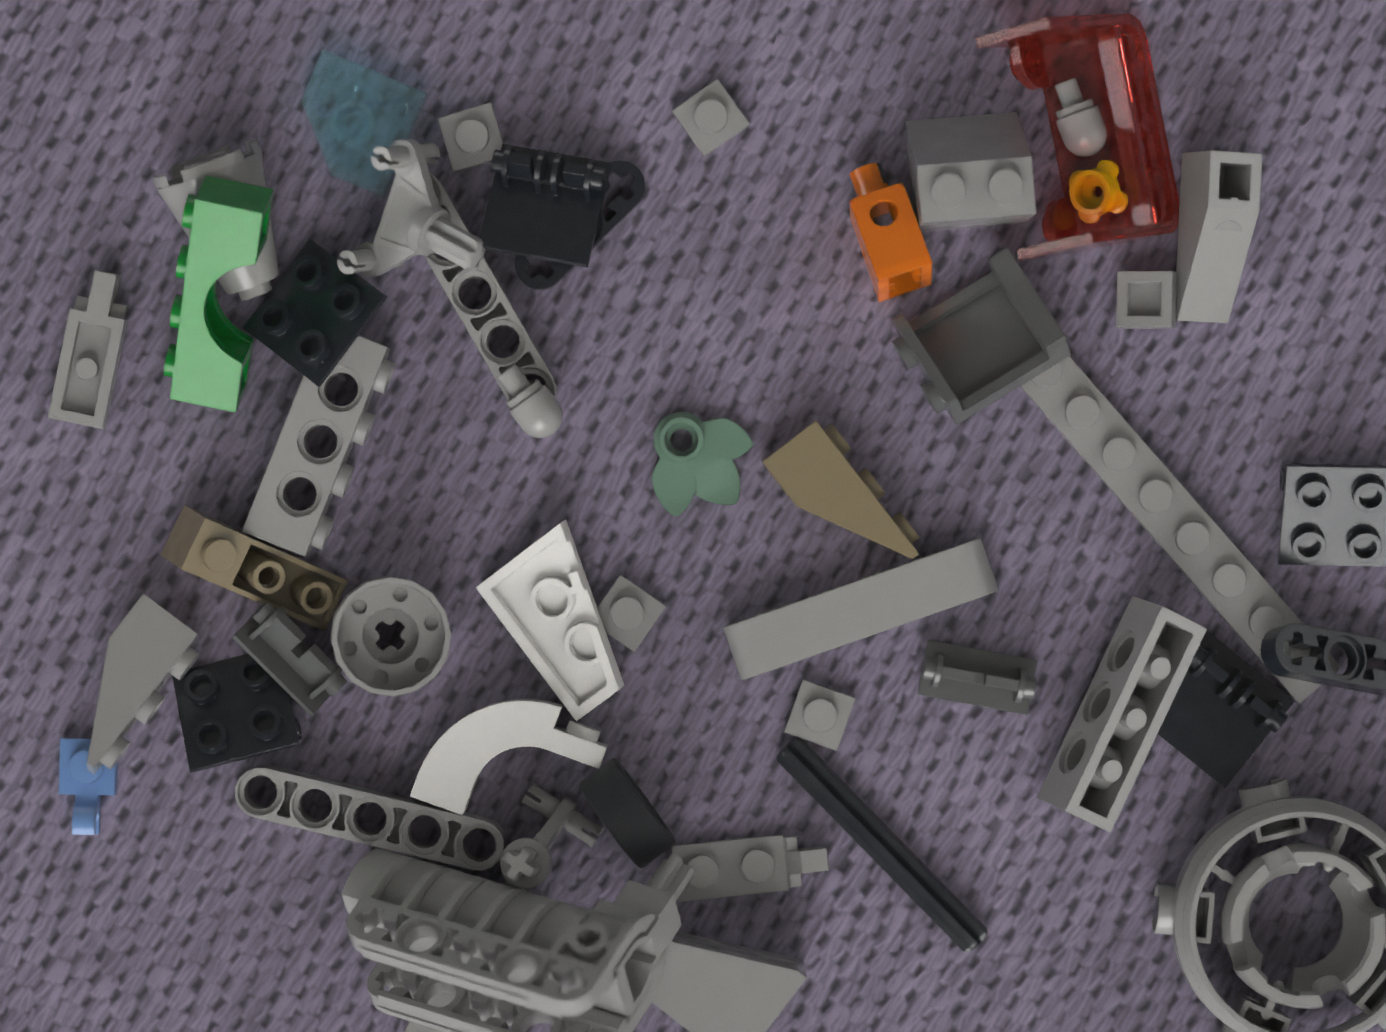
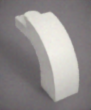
M522 698L492 703L466 715L438 739L421 765L410 797L463 815L466 812L476 781L483 767L496 755L516 747L542 748L599 769L608 745L598 741L599 730L569 720L566 729L557 727L556 723L563 707L562 704L540 699Z

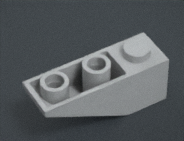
M1213 150L1182 153L1176 263V321L1228 323L1260 210L1262 154Z
M145 594L139 598L108 639L87 759V769L94 775L102 765H105L110 770L115 766L131 744L130 741L124 738L137 719L144 725L147 724L165 700V697L158 693L171 675L180 680L199 656V653L193 649L197 642L198 634Z

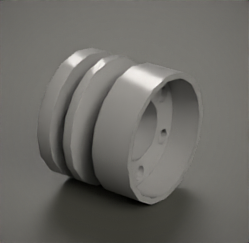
M384 576L364 581L345 595L333 615L330 638L335 659L350 681L370 693L394 697L415 692L436 677L448 658L451 631L446 611L432 592L412 580ZM396 620L403 625L399 632V636L404 640L402 645L397 649L390 644L386 645L383 649L377 647L375 643L380 637L379 633L375 630L377 624L383 621L387 625H392Z

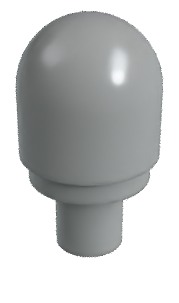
M1076 78L1055 85L1063 108L1055 112L1058 118L1056 124L1065 147L1074 155L1081 157L1096 154L1102 149L1107 138L1106 126L1098 105H1094L1093 99L1084 101Z
M516 364L498 376V379L512 396L506 401L510 408L509 412L526 434L534 438H546L553 435L559 429L563 419L562 408L545 384L542 385L538 379L530 383Z

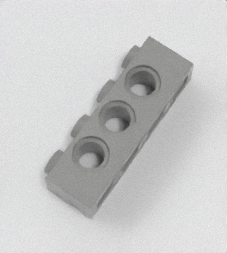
M358 336L321 387H318L303 375L242 532L304 557L310 556L313 547L321 550L324 548L334 523L333 518L326 516L333 495L341 498L344 497L355 470L354 466L346 464L354 443L364 446L375 420V414L367 412L375 391L382 394L385 393L396 366L395 362L388 360L390 348ZM341 374L351 375L358 386L356 398L346 406L334 404L328 393L331 381ZM320 426L330 427L337 437L335 451L326 458L314 456L308 447L309 435L315 428ZM304 477L314 484L316 500L310 508L301 511L290 504L287 493L293 481Z
M1134 596L1131 597L1037 796L1038 799L1111 833L1207 628L1164 606Z

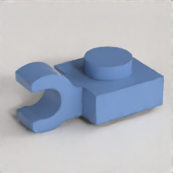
M60 738L58 794L75 795L72 813V834H100V795H117L118 762L111 770L102 765L94 775L87 769L91 739Z

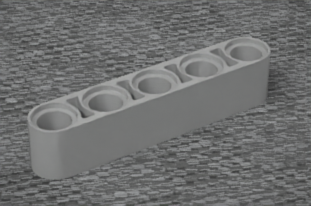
M429 173L436 198L439 201V207L448 211L451 223L469 232L443 185L433 174ZM434 253L424 256L507 400L512 396L498 379V376L514 364L518 366L525 377L537 375L543 378L548 389L557 399L558 388L553 375L484 256L473 269H464L452 261L441 260ZM473 279H482L488 282L492 290L488 304L480 309H469L464 306L461 300L463 286ZM501 327L514 329L520 339L517 351L507 358L494 356L489 348L491 334Z
M979 537L966 541L962 545L947 550L943 549L915 559L913 562L863 577L856 582L844 586L840 585L809 596L807 599L757 614L750 619L738 623L734 622L722 628L740 679L744 680L998 591L999 587L983 541Z
M259 765L251 768L239 778L235 786V799L238 806L245 814L254 818L470 870L483 871L493 867L501 859L506 848V835L503 828L497 821L489 817L469 812L460 815L427 802L274 765ZM265 776L275 783L277 797L273 804L263 806L255 803L251 798L249 785L254 777ZM320 789L330 797L332 810L328 817L317 819L309 816L305 811L303 798L308 790ZM374 802L384 809L387 817L385 827L382 830L370 832L359 824L357 811L361 804ZM428 815L437 820L441 827V837L436 843L424 845L413 837L411 824L416 817ZM476 828L489 831L496 841L494 853L485 858L473 856L465 845V837L468 832Z

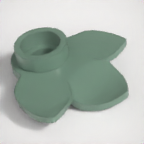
M687 412L672 413L661 420L654 433V447L660 459L653 471L652 483L658 500L666 511L678 517L688 507L695 494L699 498L714 504L734 505L739 501L740 478L733 459L742 456L753 446V442L745 430L737 423L728 419L719 418L702 422L697 416ZM678 429H685L692 435V445L685 451L674 449L670 442L672 433Z

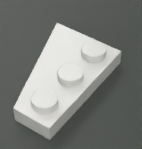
M566 519L476 587L576 722L624 686Z

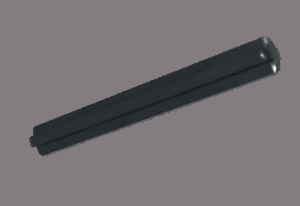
M796 737L784 746L776 757L782 767L962 951L969 952L975 949L988 933L987 928L802 738Z

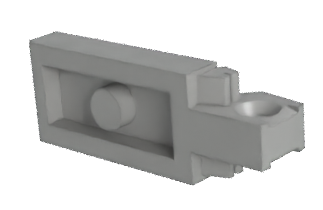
M95 270L89 298L77 295L74 308H70L48 418L106 429L128 320H126L128 306L116 303L121 275Z
M783 834L672 846V854L680 856L683 864L692 866L694 870L693 876L680 894L677 902L788 891V888L802 886L801 874L829 871L827 848L819 846L798 849L796 835L783 836Z

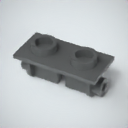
M269 602L265 605L262 604L232 638L310 716H313L330 696H334L347 683V680L341 675L343 670L316 644L308 648L302 642L307 635L283 612L284 609L281 606L275 609Z
M928 640L918 695L1027 715L1030 699L1033 700L1037 683L1035 672L1038 660Z

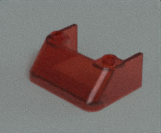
M1120 13L1046 17L975 38L977 49L1009 47V64L1014 77L1030 90L1043 89L1064 198L1052 200L1046 207L1045 215L1042 219V231L1047 242L1017 249L1019 260L1065 255L1172 233L1178 228L1179 198L1147 36L1142 24L1134 15ZM1073 78L1077 80L1084 101L1093 99L1094 105H1098L1107 130L1106 142L1102 149L1088 157L1074 155L1065 147L1056 124L1058 118L1055 112L1063 108L1055 85ZM1101 160H1111L1119 168L1117 180L1121 191L1128 196V205L1122 213L1108 212L1101 215L1096 223H1085L1079 218L1078 210H1076L1070 200L1069 178L1076 170H1092L1097 167ZM1097 186L1095 188V195L1100 197L1102 189Z

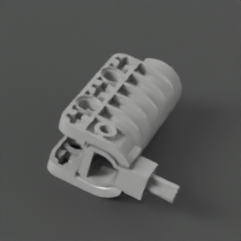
M379 848L368 852L359 860L351 871L341 895L349 915L346 921L347 931L353 946L365 958L378 962L367 979V989L375 1008L385 1014L442 1032H525L530 1026L542 1022L553 1025L550 1032H633L650 1006L659 987L666 960L663 951L669 946L682 925L676 901L693 876L694 870L692 866L683 864L680 856L671 854L669 859L662 861L647 885L628 880L614 903L600 899L594 909L590 910ZM401 981L405 989L395 986ZM386 986L393 987L389 992L384 990ZM447 992L455 995L450 1004L444 1007H435L428 1004V1001L439 993ZM470 1003L472 1004L473 1010L469 1009ZM495 1011H499L501 1019L491 1016ZM479 1015L490 1018L484 1022L480 1020ZM507 1024L512 1025L511 1030H509Z

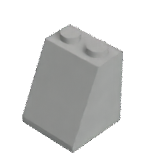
M1017 112L905 121L912 208L921 232L1024 224L1036 214L1032 155Z
M678 931L669 946L663 951L666 956L664 970L652 1003L689 1032H766L805 982L807 975L804 965L795 958Z

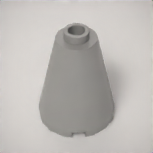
M257 138L243 141L246 149L245 152H241V149L230 152V147L227 145L170 167L173 178L170 180L161 173H157L152 177L156 190L181 227L187 196L189 193L197 195L206 175L267 188L262 149ZM271 214L267 241L256 264L232 269L217 279L226 294L239 293L241 301L271 291L272 285L270 280L279 275ZM182 227L190 239L191 229Z

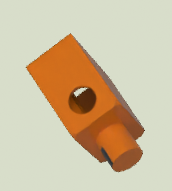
M878 162L853 170L849 175L857 197L849 201L850 218L878 302L932 285V260L903 183L889 186L882 165ZM887 213L891 214L892 224L880 226L874 223L873 218Z

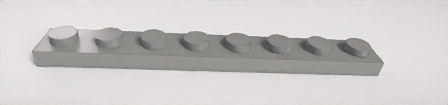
M1070 356L1021 385V389L1265 666L1261 657V643L1265 634L1275 627L1292 623L1303 624L1302 621ZM1288 641L1283 643V651L1290 653L1292 659L1309 656L1310 649H1294L1289 646ZM1328 653L1329 664L1337 672L1341 666ZM1270 672L1298 704L1322 685L1280 677Z

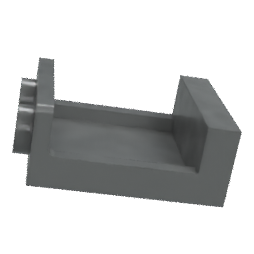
M1008 248L988 259L992 271L988 275L910 322H907L903 314L892 319L899 337L891 342L908 370L916 365L919 367L927 379L920 387L928 402L937 414L946 409L956 425L1071 356L1066 335Z

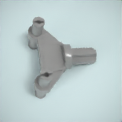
M407 138L395 140L387 147H376L373 152L377 155H371V162L374 168L380 171L392 169L396 172L374 241L362 243L356 250L342 251L339 256L344 259H337L340 271L347 275L359 272L365 277L380 276L393 268H400L404 265L405 261L416 255L429 256L434 252L464 269L475 268L478 261L483 259L485 254L482 240L451 223L450 214L447 210L439 207V201L434 192L428 167L434 166L438 162V160L433 158L440 157L437 145L431 142L420 144L414 139Z
M536 783L531 785L528 792L539 798L541 802L525 794L521 803L529 806L549 820L534 839L520 838L511 842L504 849L500 859L501 871L507 880L505 885L522 890L541 885L549 877L552 869V857L549 850L563 829H566V831L587 843L591 848L595 845L598 838L584 829H588L597 836H601L604 830L603 826L575 811L578 807L576 802L568 797H565L561 802L558 798L537 786Z

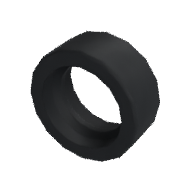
M612 758L580 782L579 787L596 814L624 852L639 868H643L675 844V838L663 819L616 758Z

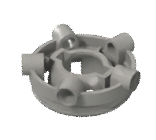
M1287 778L1270 780V785L1250 789L1248 785L1239 788L1242 808L1220 820L1199 840L1187 857L1176 885L1156 884L1154 896H1159L1158 918L1152 917L1153 934L1172 936L1174 951L1187 983L1206 1008L1224 1023L1221 1032H1287L1292 1019L1281 1010L1275 1008V1003L1293 1008L1317 1009L1324 1005L1320 996L1334 990L1344 991L1346 998L1363 1012L1340 1025L1313 1032H1366L1376 1024L1386 1030V963L1381 961L1384 948H1386V910L1373 903L1367 890L1373 887L1375 883L1378 889L1386 896V832L1364 815L1341 804L1315 797L1291 796ZM1304 817L1336 821L1332 832L1328 836L1329 840L1326 846L1300 840L1299 843L1284 845L1277 850L1255 857L1236 877L1231 875L1225 868L1216 865L1223 854L1247 834H1249V838L1254 842L1262 843L1307 832ZM1349 827L1354 828L1373 842L1358 852V856L1370 876L1356 863L1339 854ZM1317 862L1324 863L1323 868L1325 871L1330 872L1334 869L1327 886L1336 896L1342 912V928L1339 939L1324 958L1311 965L1293 967L1286 986L1280 980L1274 983L1269 982L1268 977L1261 971L1263 954L1252 940L1249 929V912L1252 901L1257 893L1273 879L1287 874H1298L1302 866H1315ZM1210 872L1215 873L1219 879L1231 884L1226 892L1220 913L1221 940L1226 945L1235 973L1247 986L1263 995L1261 1001L1237 992L1232 1006L1229 1007L1218 995L1204 971L1197 943L1211 944L1215 893L1209 888L1204 887Z

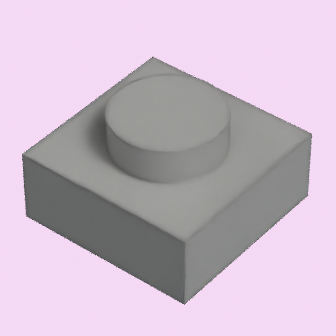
M718 79L672 110L673 115L704 158L750 126Z
M491 102L438 118L454 173L492 162L495 149L501 150L502 144H504Z
M1117 271L1116 327L1120 329H1176L1177 273L1174 271Z
M620 574L597 609L606 633L635 652L666 606Z
M802 679L784 732L837 751L856 698Z

